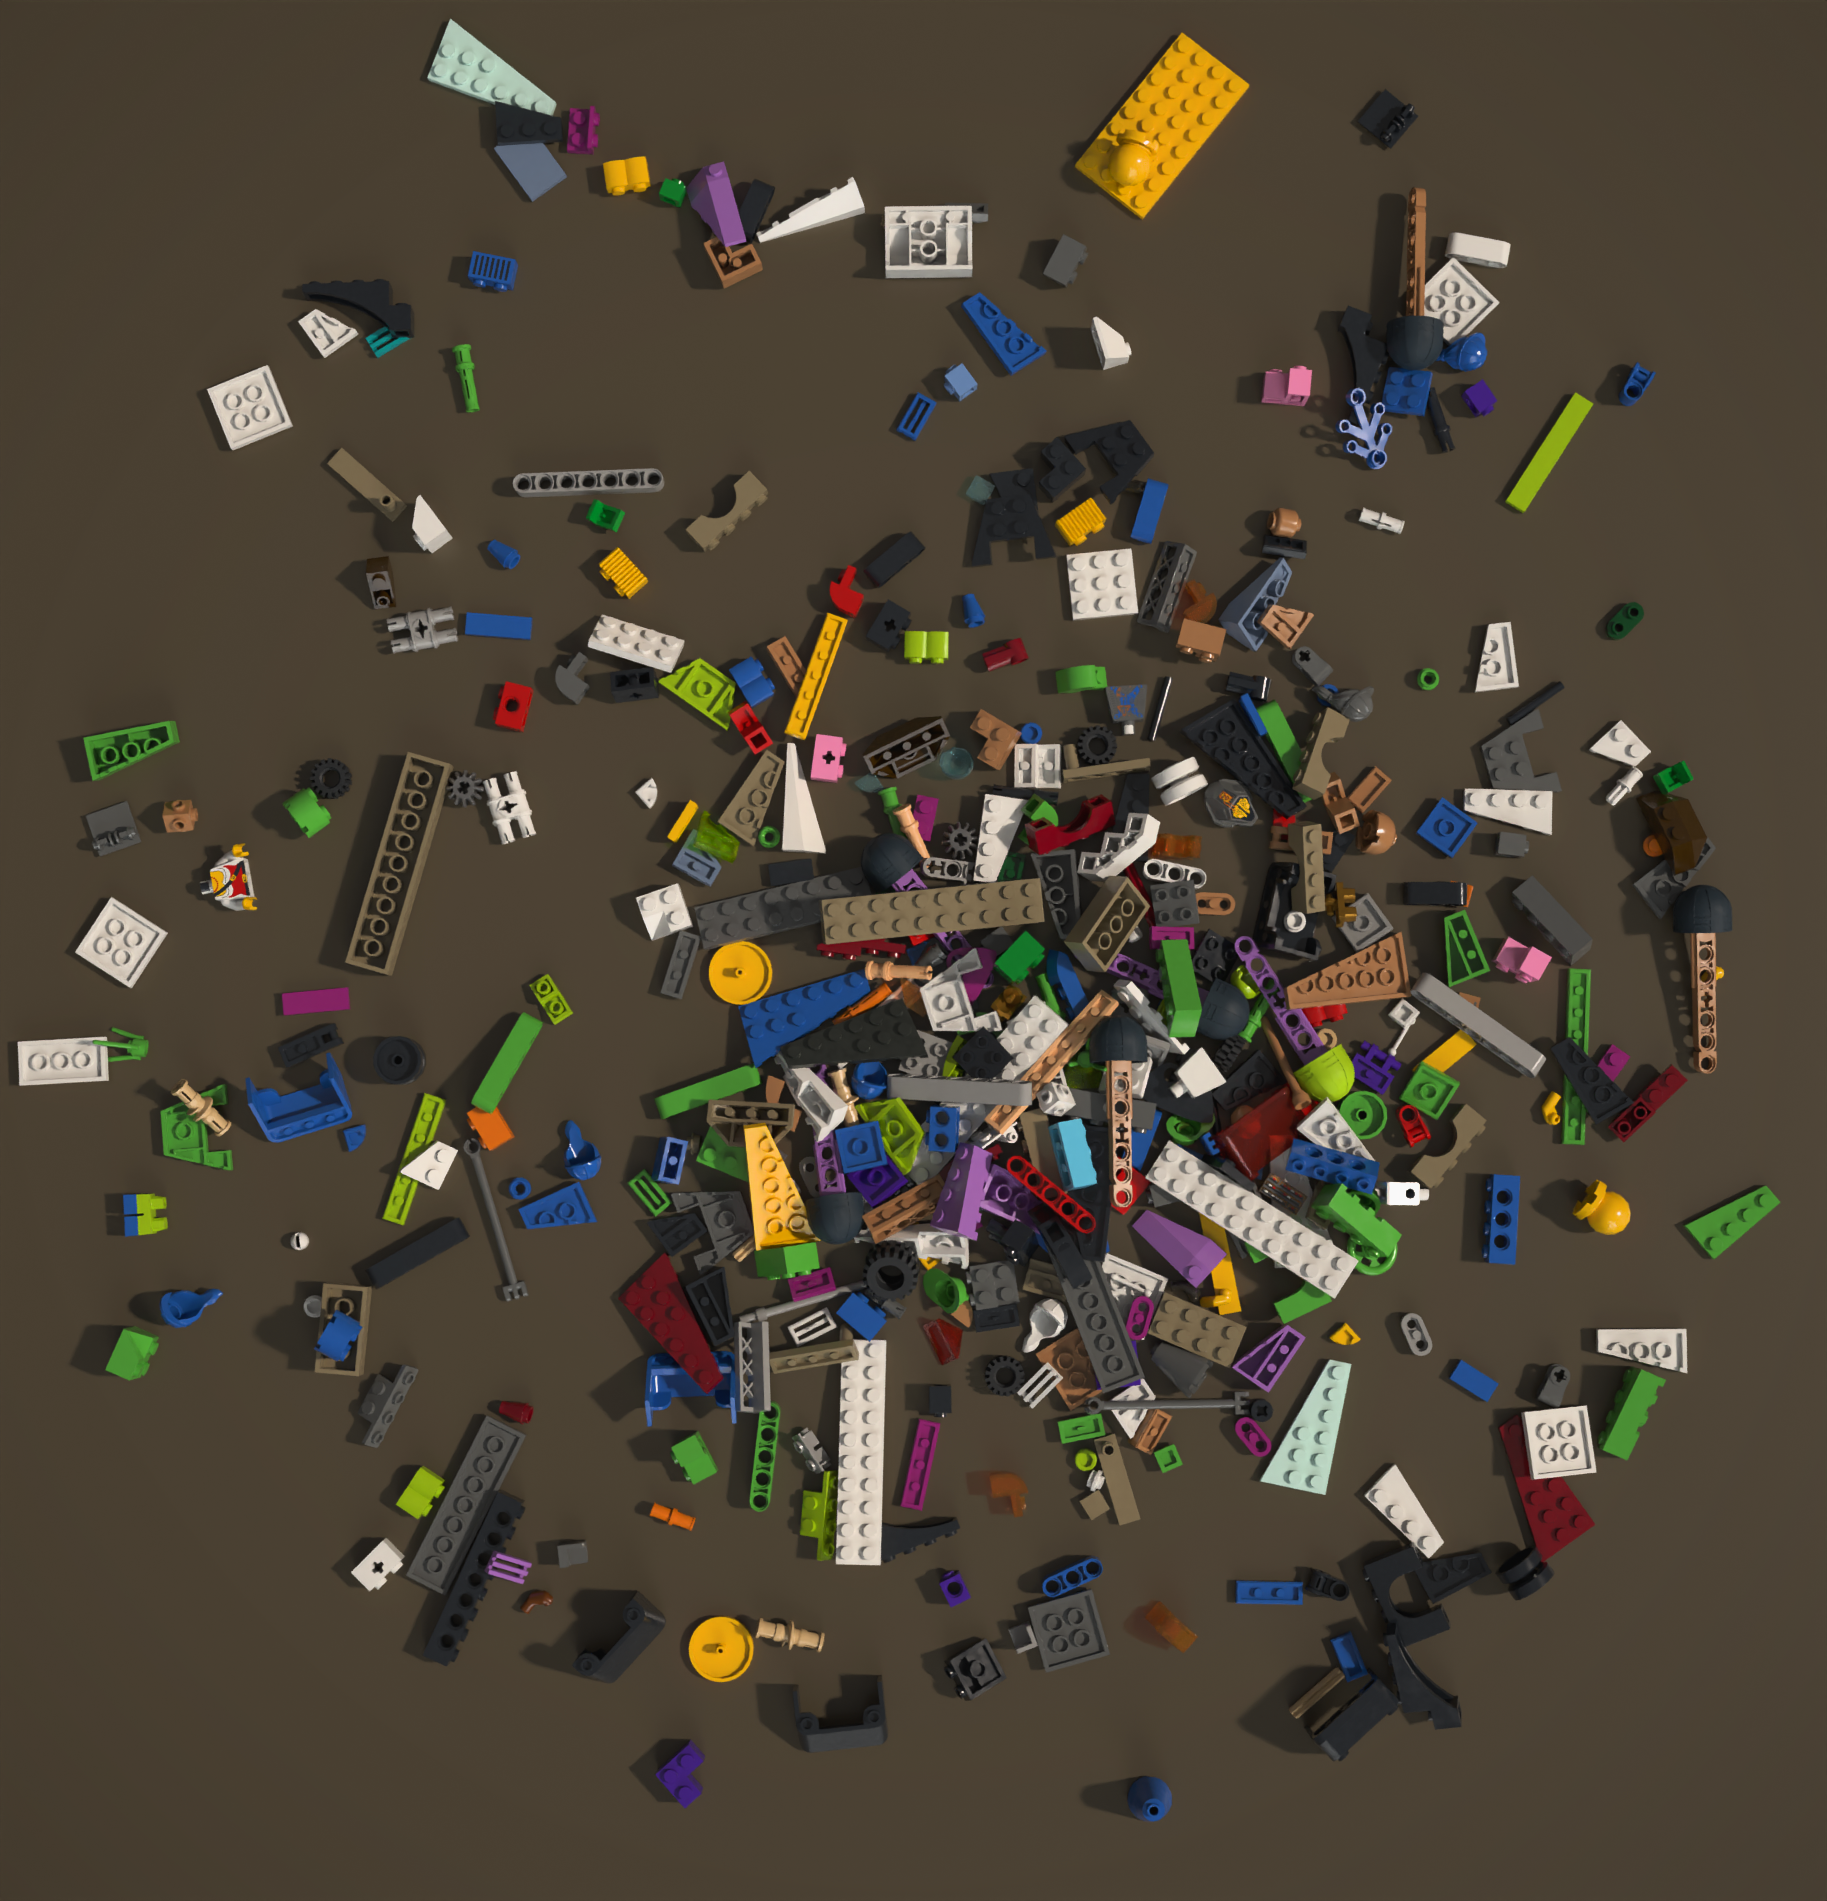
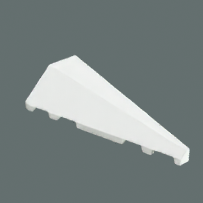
M852 177L847 180L848 185L839 189L834 187L830 190L831 193L815 198L791 212L789 219L781 223L776 221L772 223V227L757 232L756 235L759 242L762 243L865 213L864 204L854 178Z
M787 743L782 850L826 854L796 746L794 743Z
M780 1050L774 1060L776 1064H781L785 1072L783 1078L797 1105L804 1109L807 1118H805L807 1125L812 1124L816 1132L814 1136L816 1142L822 1141L844 1120L848 1105L809 1068L789 1069Z
M930 1223L910 1225L882 1240H887L888 1243L896 1240V1244L899 1245L903 1242L906 1248L910 1246L913 1249L912 1253H916L918 1258L927 1260L928 1257L941 1260L942 1264L946 1265L952 1262L960 1264L963 1269H968L969 1239L947 1234L930 1226ZM868 1229L861 1230L854 1238L856 1243H859L860 1240L874 1243Z

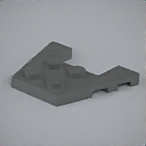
M1539 709L1533 711L1480 747L1491 789L1552 791L1554 793L1562 791L1557 772L1534 777L1522 736L1523 734L1544 728Z
M741 1191L671 1194L677 1213L699 1205L715 1249L694 1256L700 1275L707 1272L754 1234L753 1224Z

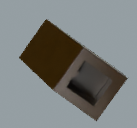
M389 556L367 559L366 576L374 609L396 607L394 577Z

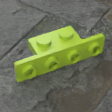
M838 1470L824 1471L822 1492L804 1490L800 1535L818 1538L817 1560L819 1561L831 1560L835 1549L834 1532L836 1531L835 1520L838 1504Z

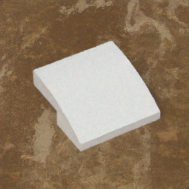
M1015 744L1014 787L1061 789V745Z

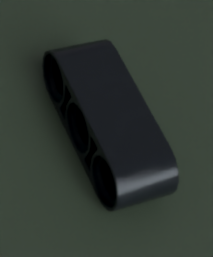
M757 179L753 180L739 211L746 242L752 244L775 192L774 186Z
M911 531L864 570V573L877 588H880L925 550V546Z
M1404 882L1403 905L1466 906L1467 883Z

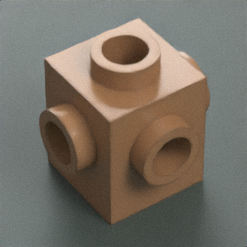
M191 800L165 802L162 817L167 833L194 830L195 821H198L197 808H193Z

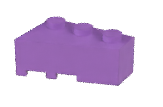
M1283 1324L1235 1360L1230 1367L1269 1393L1306 1337L1287 1324Z

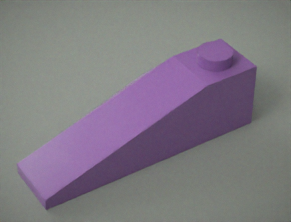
M724 161L703 167L686 187L692 208L697 210L702 220L707 222L712 228L713 233L725 247L746 242Z
M991 1164L988 1181L983 1186L985 1198L984 1201L980 1202L979 1208L1012 1223L1016 1219L1032 1228L1035 1233L1040 1234L1027 1211L1042 1202L1026 1186L1012 1176L1008 1170Z
M1146 1210L1132 1225L1195 1288L1227 1255L1210 1238L1149 1210Z

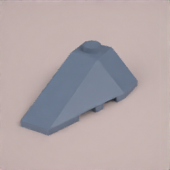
M1280 557L1230 602L1218 619L1228 635L1254 652L1258 650L1269 633L1257 621L1269 604L1276 605L1278 598L1284 595L1292 575V571L1284 558Z

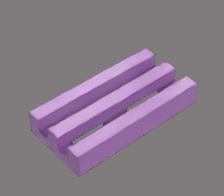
M493 1551L484 1571L487 1574L523 1584L525 1581L523 1577L524 1575L527 1576V1568H531L532 1563ZM499 1558L522 1566L517 1568L495 1560ZM492 1566L518 1573V1575L493 1569Z

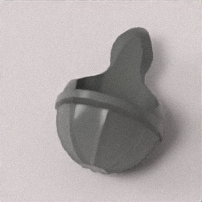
M1316 685L1312 687V691H1315L1320 699L1330 703L1334 711L1346 716L1352 722L1366 719L1373 710L1371 696L1374 688L1372 686L1362 690L1349 689L1336 694L1323 686Z

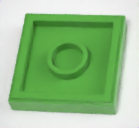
M1421 1061L1401 1092L1399 1099L1438 1120L1460 1085V1082Z

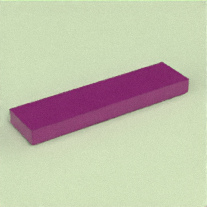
M921 1418L918 1420L900 1504L902 1507L922 1511L941 1424L939 1422Z

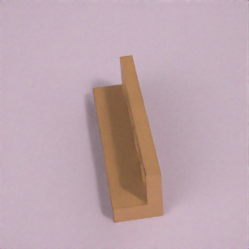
M940 1174L862 1215L863 1221L870 1231L875 1244L935 1212L940 1194L945 1185Z

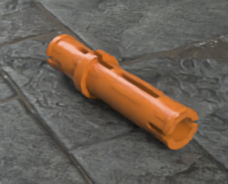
M884 982L852 1007H847L848 1010L832 1020L833 1024L836 1025L866 1013L891 995L892 991Z

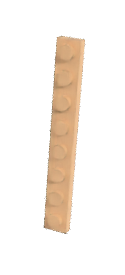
M1101 989L1020 1079L1032 1082V1101L1037 1097L1036 1094L1058 1074L1086 1043L1095 1026L1103 1019L1109 1017L1119 1006L1116 999ZM997 1105L984 1120L1002 1135L1028 1106Z

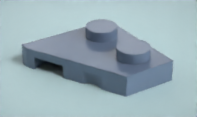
M693 829L672 866L711 887L721 870V865L713 857L707 845L701 840L698 832Z

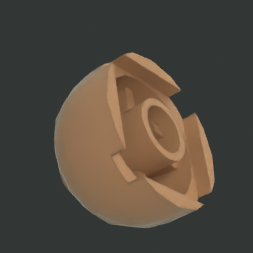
M1375 810L1368 811L1362 818L1365 821L1363 827H1358L1356 847L1361 849V852L1371 855L1385 853L1396 842L1395 824L1389 816Z

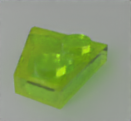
M704 810L700 816L693 846L733 863L736 859L740 842L733 835H730L721 824L716 825L708 818L710 814Z

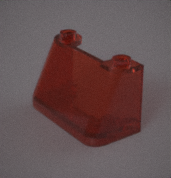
M1287 1085L1276 1089L1271 1093L1272 1096L1265 1098L1263 1102L1240 1119L1210 1138L1215 1141V1146L1219 1149L1223 1158L1236 1164L1235 1169L1251 1181L1259 1175L1258 1171L1289 1149L1294 1138L1302 1141L1308 1140L1304 1134L1297 1130V1124L1305 1118L1302 1110L1295 1109L1292 1103L1293 1093Z

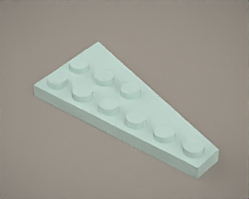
M450 19L427 77L429 81L494 105L495 101L553 115L557 105L553 99Z
M1328 1359L1314 1387L1306 1397L1302 1408L1294 1418L1278 1450L1270 1460V1464L1259 1481L1323 1495L1326 1494L1349 1379L1350 1363Z

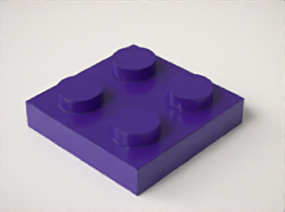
M887 1154V1165L847 1174V1177L858 1191L862 1193V1196L873 1209L908 1182Z

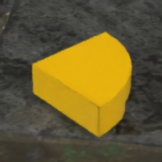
M1346 1323L1329 1337L1332 1341L1342 1345L1354 1344L1361 1340Z

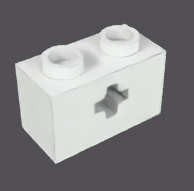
M385 1538L351 1573L369 1591L374 1587L378 1590L387 1581L385 1576L390 1571L394 1574L403 1565L401 1560L405 1556ZM382 1562L384 1564L382 1569L377 1570L378 1563Z

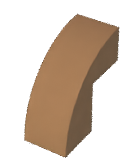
M1335 772L1330 773L1331 777L1325 794L1321 796V799L1338 833L1342 834L1359 827L1360 824L1354 806L1345 796L1340 777Z
M768 1075L766 1083L767 1103H779L785 1081ZM795 1109L791 1131H796L803 1111Z

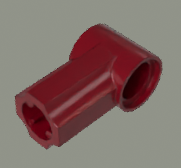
M1021 638L1006 642L1002 647L982 654L988 672L1009 664L1016 665L1029 659Z

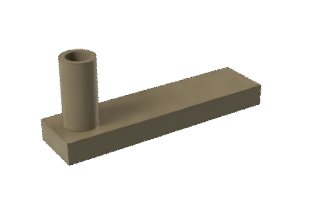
M343 448L327 463L392 522L407 507L403 501Z
M1076 744L1063 746L1066 770L1062 771L1063 783L1150 771V758L1079 768Z
M848 1323L840 1326L839 1341L769 1353V1363L774 1374L859 1360V1351L853 1340V1327Z
M1115 1433L1093 1439L1119 1526L1140 1520L1141 1518Z

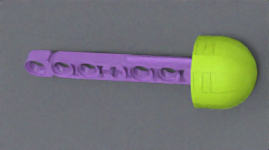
M1249 936L1238 938L1235 942L1237 954L1242 962L1245 961L1247 970L1277 1016L1275 1020L1304 1064V1067L1293 1073L1299 1086L1305 1093H1308L1311 1099L1322 1102L1326 1097L1331 1102L1343 1098L1352 1088L1355 1078L1354 1066L1345 1049L1340 1044L1327 1051L1301 1009L1287 1010L1285 1002L1283 1008L1282 1006L1275 1005L1277 998L1275 995H1272L1270 998L1268 993L1276 991L1279 987L1281 992H1277L1279 998H1285L1283 985L1266 958L1258 953L1260 949L1255 941ZM1242 940H1248L1251 943V949L1248 952L1240 950L1239 944ZM1255 958L1260 959L1263 963V967L1259 971H1255L1251 967V962ZM1266 977H1271L1275 982L1274 987L1270 990L1263 987V980ZM1290 1014H1294L1298 1018V1024L1295 1027H1290L1286 1022V1018ZM1301 1033H1306L1310 1037V1042L1306 1046L1298 1042V1036ZM1315 1044L1316 1048L1309 1050L1307 1053L1304 1052V1049L1310 1048Z

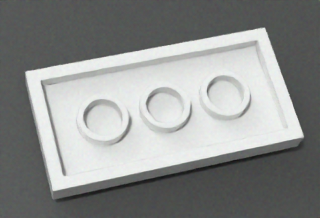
M601 615L589 639L588 647L671 673L684 647L685 640L610 616Z
M107 1037L18 1042L19 1086L109 1081L107 1046L93 1044V1040L107 1041Z

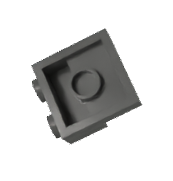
M1008 1260L969 1266L970 1271H966L967 1283L972 1284L973 1293H969L971 1306L976 1307V1310L1020 1303L1014 1264Z

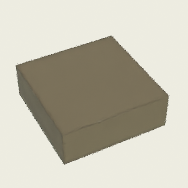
M1099 1489L1079 1500L1091 1520L1110 1509Z

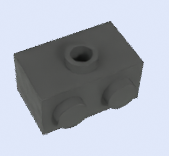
M1063 234L1043 275L1067 288L1069 283H1074L1078 275L1075 272L1078 265H1083L1089 254L1086 252L1087 247Z

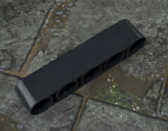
M460 1217L456 1218L365 1271L377 1290L466 1240L470 1235Z

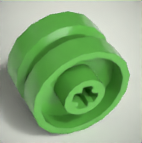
M1368 1091L1351 1092L1345 1095L1336 1107L1359 1139H1370L1378 1135L1385 1127L1387 1108L1383 1100L1374 1093ZM1360 1111H1364V1119L1358 1117Z

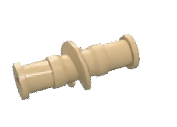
M841 1068L828 1072L827 1075L831 1077L834 1088L833 1092L848 1105L843 1120L845 1128L860 1125L858 1112L854 1104L859 1099V1096L851 1095V1088L848 1085L845 1074L847 1070L846 1068Z
M182 1079L174 1085L171 1094L173 1096L177 1095L189 1108L187 1115L196 1113L193 1121L197 1122L201 1119L214 1130V1134L217 1137L222 1136L230 1128L231 1122L225 1120L214 1107H211L213 1099L210 1096L201 1097L197 1091H194L188 1085L186 1079Z
M759 1618L755 1638L761 1636L773 1639V1641H781L782 1647L787 1642L788 1650H791L793 1644L799 1647L816 1649V1652L820 1653L825 1633L817 1634L805 1629H796L792 1620L788 1622L787 1626H784L780 1623L763 1621V1618Z

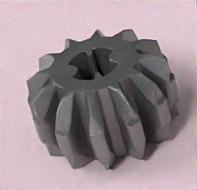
M463 770L462 777L458 772H455L457 779H448L453 784V786L446 787V790L453 791L448 795V798H455V805H459L462 801V806L466 808L468 801L471 805H476L473 798L482 799L477 794V792L484 791L483 787L478 786L482 783V779L478 778L475 780L476 773L472 772L469 776L468 771ZM463 784H466L467 786L470 785V787L467 788L468 793L466 794L463 791L461 792V790H463Z
M957 822V830L952 825H949L948 828L952 834L948 832L943 833L944 837L950 839L942 841V845H950L945 849V852L949 853L953 849L952 858H956L957 852H959L960 858L964 859L965 851L969 856H972L973 853L969 848L977 850V845L971 842H976L979 839L978 836L971 837L976 832V829L973 828L968 832V823L965 824L964 829H961L960 822ZM959 835H962V838L967 840V842L963 843V846H959V843L954 842V839L957 840Z

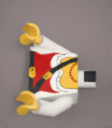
M245 843L234 845L232 850L221 857L215 863L214 868L210 870L211 880L200 882L202 894L214 892L215 900L221 901L223 906L235 911L257 910V907L252 906L253 900H257L254 895L248 859L240 858L249 855L248 852H242V847Z

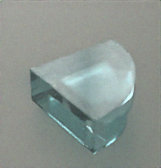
M871 772L855 782V785L860 790L868 793H878L885 789L877 776L871 774Z

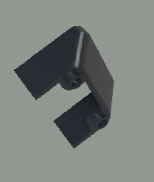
M1370 1667L1367 1669V1672L1371 1675L1372 1679L1315 1732L1308 1725L1304 1727L1311 1739L1332 1761L1338 1760L1340 1762L1349 1754L1348 1750L1387 1714L1390 1716L1398 1709L1397 1704L1399 1700Z
M882 1675L878 1676L877 1680L880 1704L870 1705L864 1710V1723L819 1727V1721L815 1714L801 1712L799 1685H794L795 1719L801 1748L806 1752L813 1753L883 1744L888 1738V1725Z

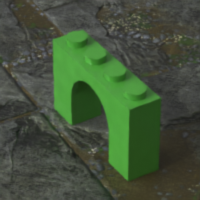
M1243 1242L1253 1263L1268 1257L1248 1243ZM1303 1280L1301 1286L1295 1292L1272 1303L1281 1322L1285 1324L1332 1300L1329 1295Z

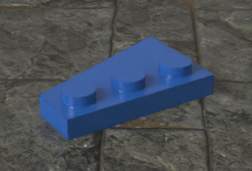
M580 1182L519 1209L527 1229L598 1222Z

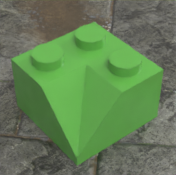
M136 1326L124 1328L105 1370L129 1381L140 1378L142 1375L144 1376L150 1366L147 1362L150 1356L155 1354L159 1343H157L159 1336Z

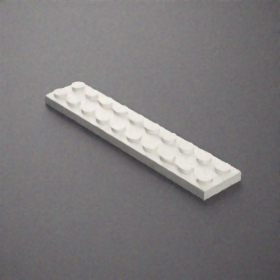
M1036 995L996 1039L1014 1058L993 1079L1020 1080L1069 1025ZM968 1073L964 1076L972 1078ZM959 1102L940 1103V1105L960 1106L959 1144L960 1142L966 1143L985 1121L984 1119L997 1106L994 1104ZM940 1111L938 1113V1120L941 1123H946L948 1120L947 1114ZM926 1121L921 1125L925 1135L912 1168L907 1173L918 1185L938 1175L956 1154V1152L928 1151L929 1145L925 1144L926 1132H929L930 1123ZM938 1134L937 1142L940 1145H945L947 1142L946 1136Z
M1168 1141L1145 1177L1334 1299L1358 1263V1260L1171 1141Z
M854 1340L859 1351V1360L841 1363L836 1564L881 1565L886 1340H871L870 1342L868 1340Z

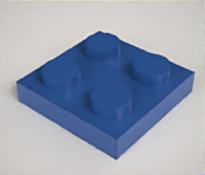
M1389 367L1381 402L1385 406V412L1424 416L1433 376L1432 372Z
M1442 797L1416 834L1452 859L1478 823Z
M879 1121L835 1130L844 1174L888 1164Z

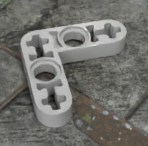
M931 857L921 862L920 871L925 877L960 881V886H963L967 882H971L972 875L968 874V870H972L975 867V863ZM932 862L933 866H942L941 870H933L930 873V869H926V865ZM949 864H954L957 867V874L955 876H950L947 873V866Z

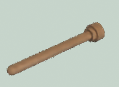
M1263 1016L1261 1026L1293 1092L1292 1103L1296 1110L1304 1109L1312 1101L1308 1093L1301 1090L1268 1018Z

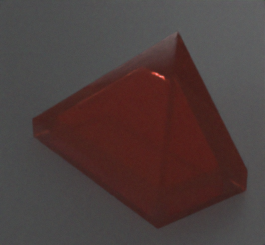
M940 1318L923 1325L942 1365L959 1358L962 1329Z

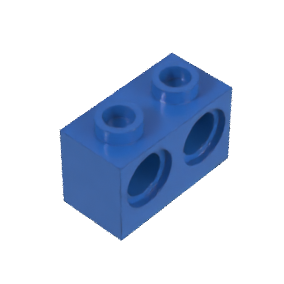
M930 1106V1110H927L926 1122L930 1123L929 1132H926L925 1144L929 1145L928 1151L956 1152L959 1145L960 1106ZM940 1111L947 1114L948 1120L946 1123H941L938 1120V1113ZM938 1134L946 1136L947 1142L945 1145H940L937 1142Z

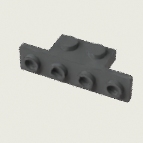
M403 1364L394 1382L384 1375L378 1374L357 1412L372 1423L362 1441L364 1445L375 1448L379 1447L385 1433L394 1420L395 1414L404 1401L405 1395L415 1380L419 1371L417 1368Z

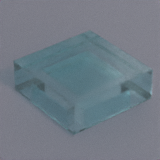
M976 475L966 492V496L985 506L986 500L989 499L995 485Z

